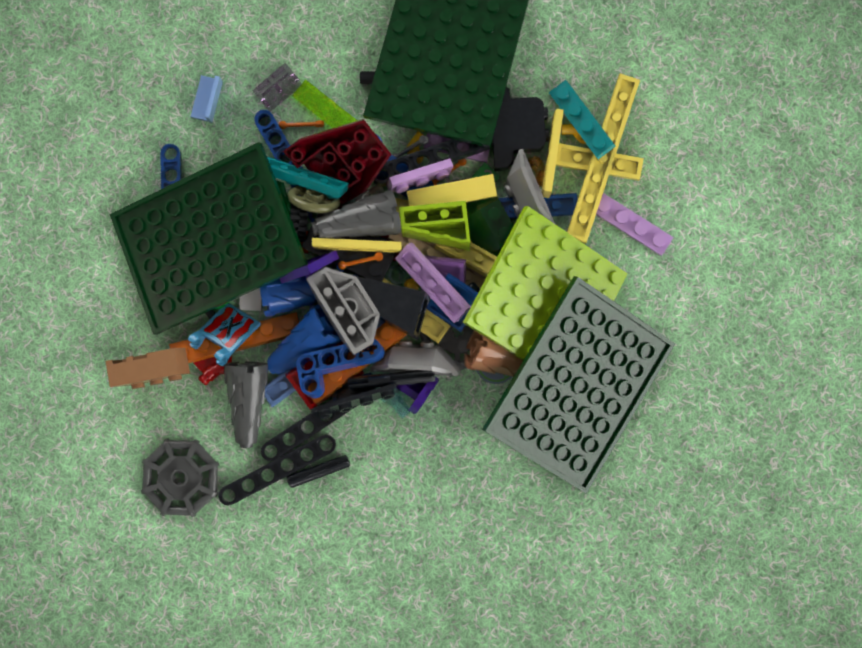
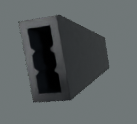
M356 276L380 313L379 319L410 337L418 339L430 299L425 291Z

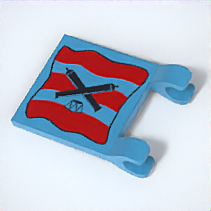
M228 303L199 331L192 333L188 340L191 342L190 346L194 349H198L205 338L221 347L222 349L218 350L214 356L217 359L216 363L224 366L230 356L261 324Z

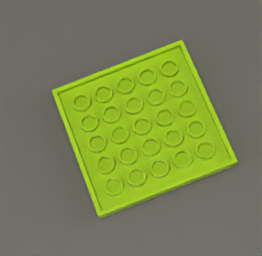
M524 206L463 323L516 357L524 360L574 276L581 278L614 301L628 273L529 206Z

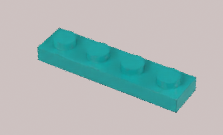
M564 80L549 92L560 109L564 110L563 113L597 159H600L616 147L567 80Z
M268 157L275 178L284 180L287 184L299 185L307 190L311 189L326 194L327 197L339 199L347 192L349 183L301 167L296 168L295 165Z

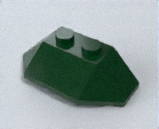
M498 197L467 202L470 240L473 244L497 257L514 225Z

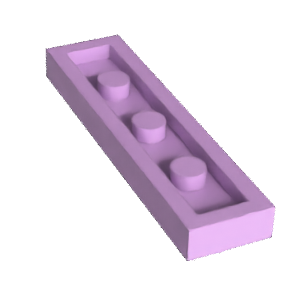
M603 193L596 215L662 256L674 237Z
M412 242L408 243L395 259L453 323L459 321L471 308L465 299Z

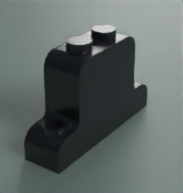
M506 86L493 136L495 171H505L510 165H513L514 153H518L520 149H523L525 153L539 152L544 148L545 142H549V128L545 129V120H548V107H544L543 101L540 98H510V88Z

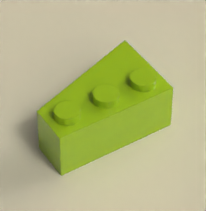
M466 201L399 207L402 237L470 251Z

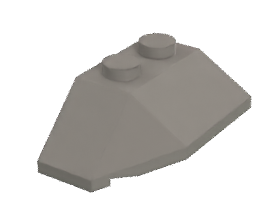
M520 149L507 177V185L504 186L508 198L512 197L515 203L513 205L515 215L518 218L523 207L529 206L555 224L523 149Z
M327 267L306 278L318 304L350 352L355 355L372 345L380 313L358 278Z
M400 340L399 343H396L385 353L382 360L370 367V372L395 373L427 370L435 372V375L458 376L461 372V368L440 345H434V342L431 341L412 344L410 340Z

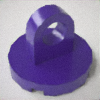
M435 376L434 382H426V384L397 385L403 393L414 400L408 409L411 413L416 414L431 391L437 385L439 378Z

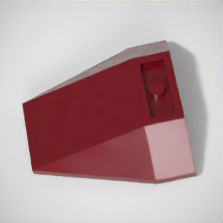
M364 119L302 137L283 151L296 168L304 164L310 171L349 183L347 192L339 198L340 206L338 209H341L344 205L359 202L391 156L389 150Z

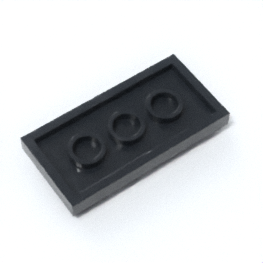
M318 213L316 218L321 217L326 213ZM311 226L302 244V248L318 256L335 251L314 249L312 247V238H319V236H314ZM364 236V237H357V238H350V237L330 238V239H352V240L389 241V240H387V239H385V238H383V237H381V236H378V237ZM336 250L339 259L333 261V263L338 265L340 261L349 262L375 256L377 252ZM380 252L383 254L382 261H368L347 266L345 269L361 277L383 282L397 253Z

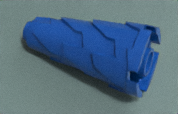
M306 276L285 283H281L280 279L260 287L262 305L267 306V311H264L266 317L317 303L306 280Z
M319 304L315 305L304 315V318L268 357V370L272 374L276 373L279 375L291 368H296L297 359L303 354L331 348L342 342Z

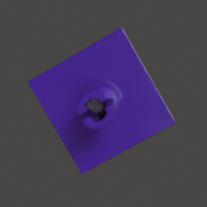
M335 250L307 260L308 265L293 270L280 278V281L285 283L304 276L308 278L318 272L320 268L339 259V256Z

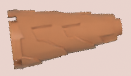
M475 330L466 347L470 349V355L465 354L464 364L468 369L491 374L499 373L514 377L523 360Z

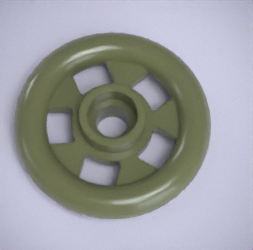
M295 186L288 192L289 201L294 206L308 212L329 213L337 210L340 206V199L329 198L326 194L311 189L307 190L302 186Z

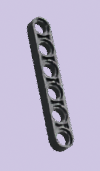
M451 139L386 162L380 171H385L388 174L387 179L379 180L376 177L373 182L380 187L387 186L389 177L402 174L396 170L399 164L407 165L408 171L424 167L420 166L416 161L422 156L429 160L427 165L449 158L453 163L487 151L490 148L464 142L468 144L469 149L462 152L458 150L457 145L463 141ZM443 149L449 153V156L446 159H441L437 156V152Z
M331 399L330 401H328V402L325 403V404H328V403L333 402V399ZM348 412L332 413V418L327 422L310 413L266 442L261 448L262 457L267 461H274ZM305 421H311L314 425L313 431L309 434L302 431V424ZM287 433L294 434L296 438L295 443L291 446L286 445L283 441V437ZM268 445H274L277 448V454L273 458L265 454V449Z
M330 435L320 436L224 486L219 492L220 502L228 506L233 505L329 455L336 448L335 439ZM324 438L332 441L333 445L329 451H324L320 447V442ZM305 448H309L313 452V457L310 461H304L301 458V452ZM286 458L293 461L294 466L291 471L282 469L281 463ZM265 469H271L274 472L273 480L265 481L262 478V472ZM246 479L253 480L255 484L254 489L250 492L245 491L242 486ZM226 489H231L235 493V498L231 502H227L223 498V493Z

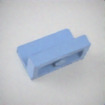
M201 75L191 118L213 123L223 83L219 76L211 78Z

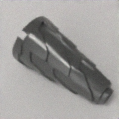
M392 190L363 198L359 202L344 205L341 209L315 218V222L312 223L314 236L318 235L319 238H357L400 234L399 212L396 211L397 203Z
M250 361L240 364L239 362L226 363L224 365L225 384H227L228 404H230L231 423L234 426L235 441L240 444V448H252L253 444L257 443L258 430L261 425L262 404H264L265 386L268 379V364Z

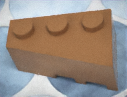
M186 347L160 350L136 357L129 356L122 360L105 361L110 387L131 386L132 389H139L145 387L144 383L150 382V385H158L163 383V379L168 378L169 381H177L182 379V375L190 374Z

